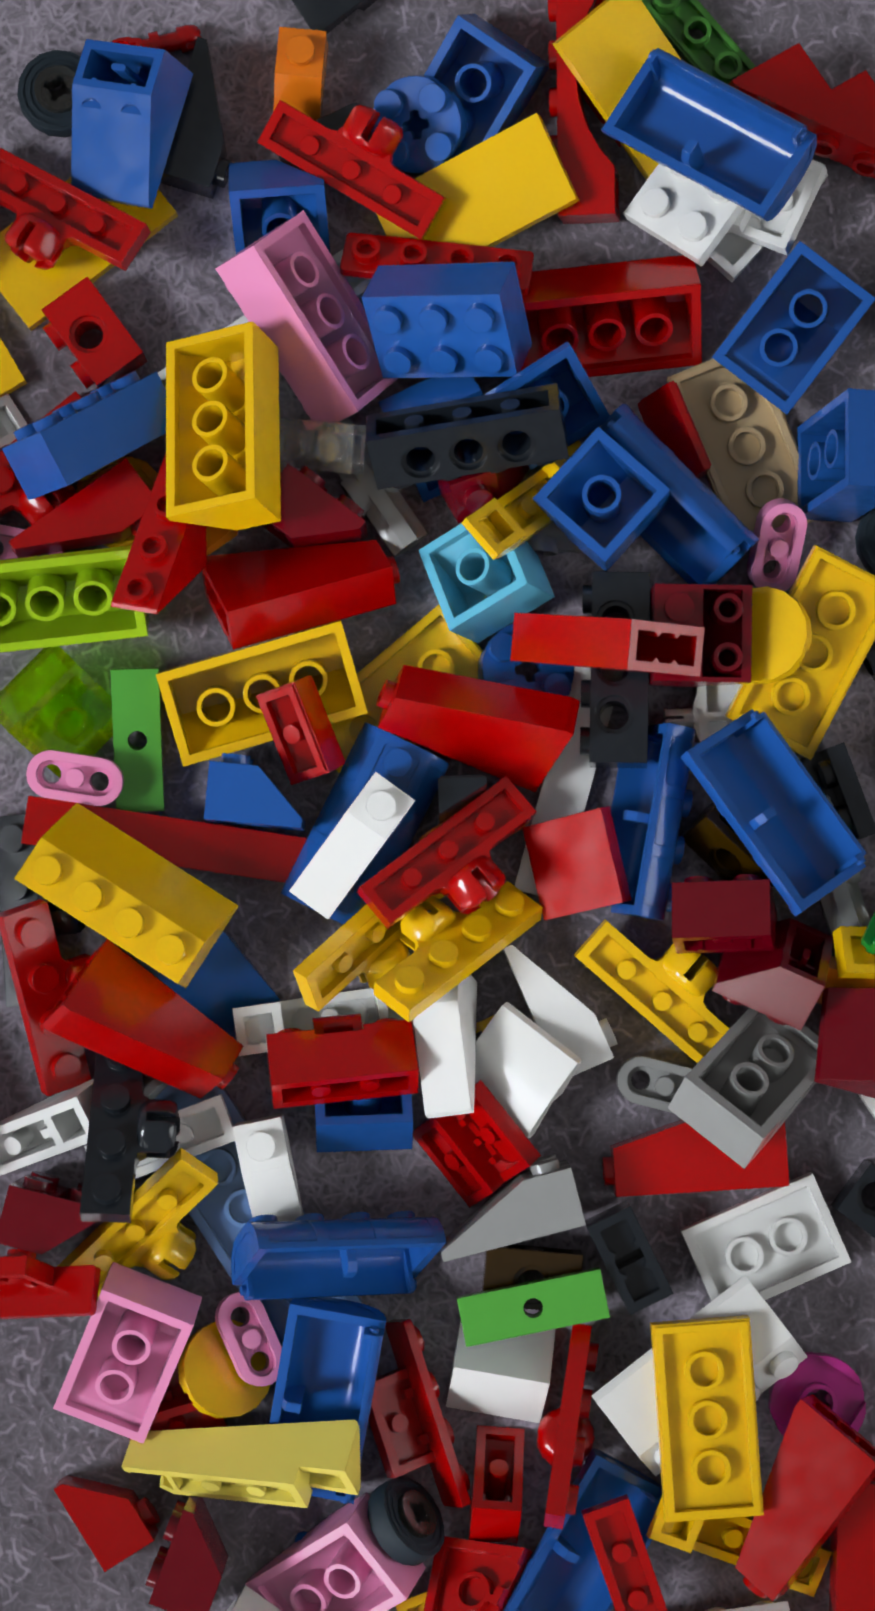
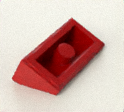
M673 380L643 398L638 403V409L645 425L698 478L703 477L709 471L712 464L677 382L675 383Z
M311 675L256 695L291 785L330 773L345 764V758Z

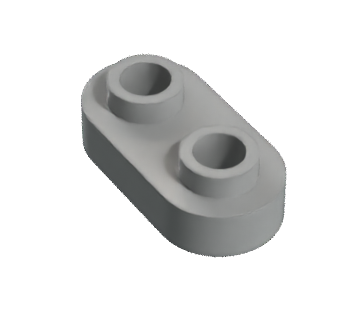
M634 1056L624 1061L620 1066L616 1077L617 1087L620 1093L632 1103L673 1113L668 1109V1106L685 1076L693 1068L646 1056ZM639 1070L645 1071L649 1076L648 1085L641 1089L635 1088L631 1082L632 1075Z

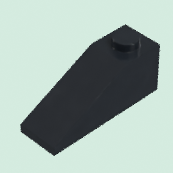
M197 37L188 65V69L193 73V77L160 183L213 199L217 186L225 188L228 182L229 163H232V160L226 159L227 151L207 39Z

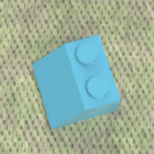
M461 523L418 550L449 631L476 643L481 642L514 622V613H529L555 597L539 556L527 541L508 554L493 560Z

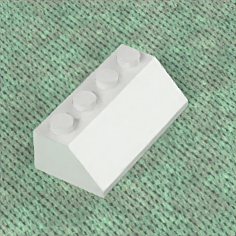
M744 1275L690 1319L749 1316L755 1397L757 1401L761 1393L779 1379L790 1376L797 1369L799 1363L808 1356L750 1280ZM651 1348L591 1396L640 1460L657 1476L661 1473Z

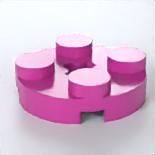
M805 1352L808 1357L799 1363L797 1369L790 1376L779 1379L770 1386L768 1409L777 1429L783 1436L794 1407L799 1400L806 1397L810 1391L817 1393L820 1389L827 1391L824 1399L833 1412L857 1432L862 1426L866 1414L863 1386L855 1371L836 1356L827 1353Z

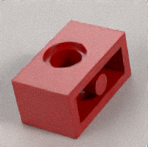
M88 277L41 309L49 321L43 327V330L59 351L67 346L77 359L70 367L86 388L93 384L99 388L137 370L148 362L143 351ZM96 329L103 332V339L97 347L86 349L80 346V338L86 331Z

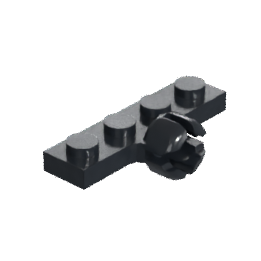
M25 814L0 816V912L42 899L48 902L56 937L80 933L86 926L84 923L14 879L35 845L21 843ZM1 936L6 1007L19 1006Z
M98 1053L96 1054L80 1217L81 1221L131 1223L136 1168L139 1162L146 1158H171L176 1154L179 1141H176V1136L180 1133L179 1109L177 1103L173 1100L149 1099L143 1095L145 1074Z

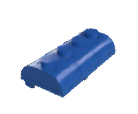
M660 48L653 49L649 53L645 63L601 129L605 135L624 143L650 157L655 162L676 171L765 221L772 220L785 206L805 175L817 146V135L808 131L807 125Z
M623 403L614 410L600 428L671 489L669 504L640 536L688 584H716L760 539L633 413L634 411L626 403Z
M751 709L686 751L680 757L714 802L717 810L727 820L750 852L758 867L770 879V882L786 902L794 917L866 867L864 856L867 852L764 711L759 713L758 710L754 712Z
M364 722L280 893L311 908L289 892V890L370 778L377 772L413 798L415 802L331 915V919L344 925L366 905L357 893L359 887L408 850L438 789V778L445 775L450 764L392 733Z
M673 723L649 725L647 768H618L611 814L632 900L612 905V913L664 920L665 911H672V883L670 882L673 864H680L685 847L684 838L678 836L681 817L687 818L693 800L692 790L686 789L690 769L687 768L680 757L698 744L694 742L696 730Z
M407 1210L391 1213L387 1218H370L369 1213L354 1212L343 1216L341 1219L324 1220V1216L319 1213L301 1215L295 1221H278L275 1215H259L251 1218L242 1227L233 1243L231 1256L232 1285H242L240 1286V1295L244 1296L245 1300L412 1294L417 1288V1280L414 1278L418 1276L447 1243L443 1226L438 1218L434 1216L415 1217L413 1211Z
M332 1297L294 1298L290 1302L269 1424L356 1420L360 1428L361 1466L386 1325L385 1314L366 1304ZM312 1488L311 1496L340 1501L343 1504H354L355 1495Z
M591 1449L585 1464L573 1483L579 1485L575 1515L565 1514L563 1529L547 1527L534 1552L531 1554L503 1611H612L614 1605L581 1510L627 1494L647 1550L652 1539H649L646 1533L662 1497V1485L611 1455L598 1449Z

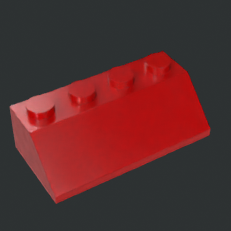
M684 255L532 271L529 292L526 295H522L532 346L520 371L567 341L573 348L588 377L696 366L702 363L701 282L695 262Z

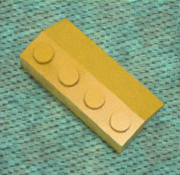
M253 321L166 342V518L170 521L236 531L281 521L278 346Z
M341 620L159 671L156 674V678L183 767L222 756V753H233L273 741L256 695L307 675H311L331 724L367 714L368 711Z
M76 803L40 838L14 878L185 988H187L239 907L231 900L79 803Z

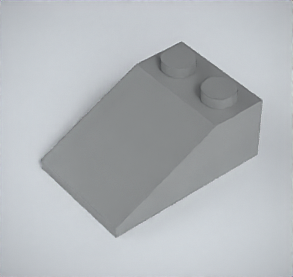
M749 1008L685 1076L668 1109L745 1169L815 1085L819 1036L805 1025L801 1031L789 1025H780L771 1021L766 1015Z
M556 1154L539 1157L529 1166V1170L518 1173L446 1237L447 1243L441 1248L443 1262L585 1226L586 1223L573 1172L567 1160L559 1162Z

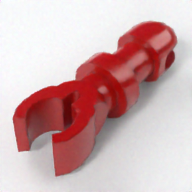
M190 24L176 27V31L158 35L157 31L148 33L149 38L146 39L122 37L111 42L164 49L168 53L178 50L185 53L193 51L197 37H202L200 36V29Z

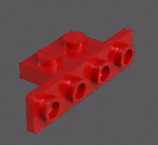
M350 232L346 235L340 263V273L343 276L372 279L377 267L381 265L515 262L521 294L526 295L530 287L534 253L523 250Z
M9 1249L7 1256L0 1257V1319L93 1316L96 1313L101 1273L99 1267L94 1265L55 1267L36 1259L37 1253L21 1249Z
M393 1319L386 1322L385 1329L398 1369L376 1377L369 1416V1424L387 1478H397L430 1464L443 1505L463 1508L471 1504L467 1491L470 1488V1482L465 1469L458 1463L452 1445L455 1441L453 1429L448 1420L442 1415L437 1399L440 1394L438 1383L434 1375L427 1369L422 1353L425 1348L423 1337L419 1329L413 1325L411 1319Z

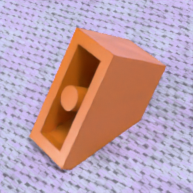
M279 27L273 111L279 100H283L315 120L322 117L328 58L327 31Z

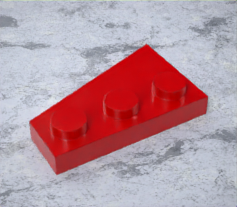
M444 1536V1542L440 1551L434 1555L423 1611H503L532 1551L524 1547Z

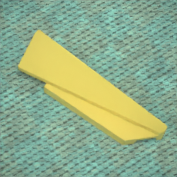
M336 1420L149 1431L144 1444L132 1439L130 1440L121 1467L128 1473L161 1475L159 1487L177 1495L308 1508L313 1492L312 1488L359 1495L361 1487L360 1428L356 1420Z

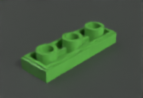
M642 0L673 48L686 63L726 84L756 67L698 0ZM699 29L703 32L704 37L695 39L690 36L688 31Z
M159 667L116 668L110 670L114 762L120 767L124 776L122 792L116 798V809L133 812L164 811L165 809L160 688L156 678V674L159 673ZM135 731L142 732L147 738V743L142 747H135L130 743L129 735Z
M599 1267L456 1296L466 1347L610 1318ZM531 1298L538 1299L542 1303L540 1311L535 1314L527 1313L524 1310L525 1302Z

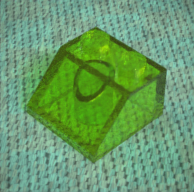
M61 646L43 648L0 691V724L34 756L46 750H60L93 756L113 736L112 698ZM53 764L47 766L54 774L61 778V770L58 766Z

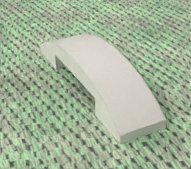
M372 988L339 992L319 1012L307 1006L303 998L232 1008L236 1039L244 1046L239 1056L267 1052L266 1034L278 1033L288 1028L312 1030V1018L361 1013L362 1027L363 1024L374 1023L383 1018L405 1020L374 995V989Z

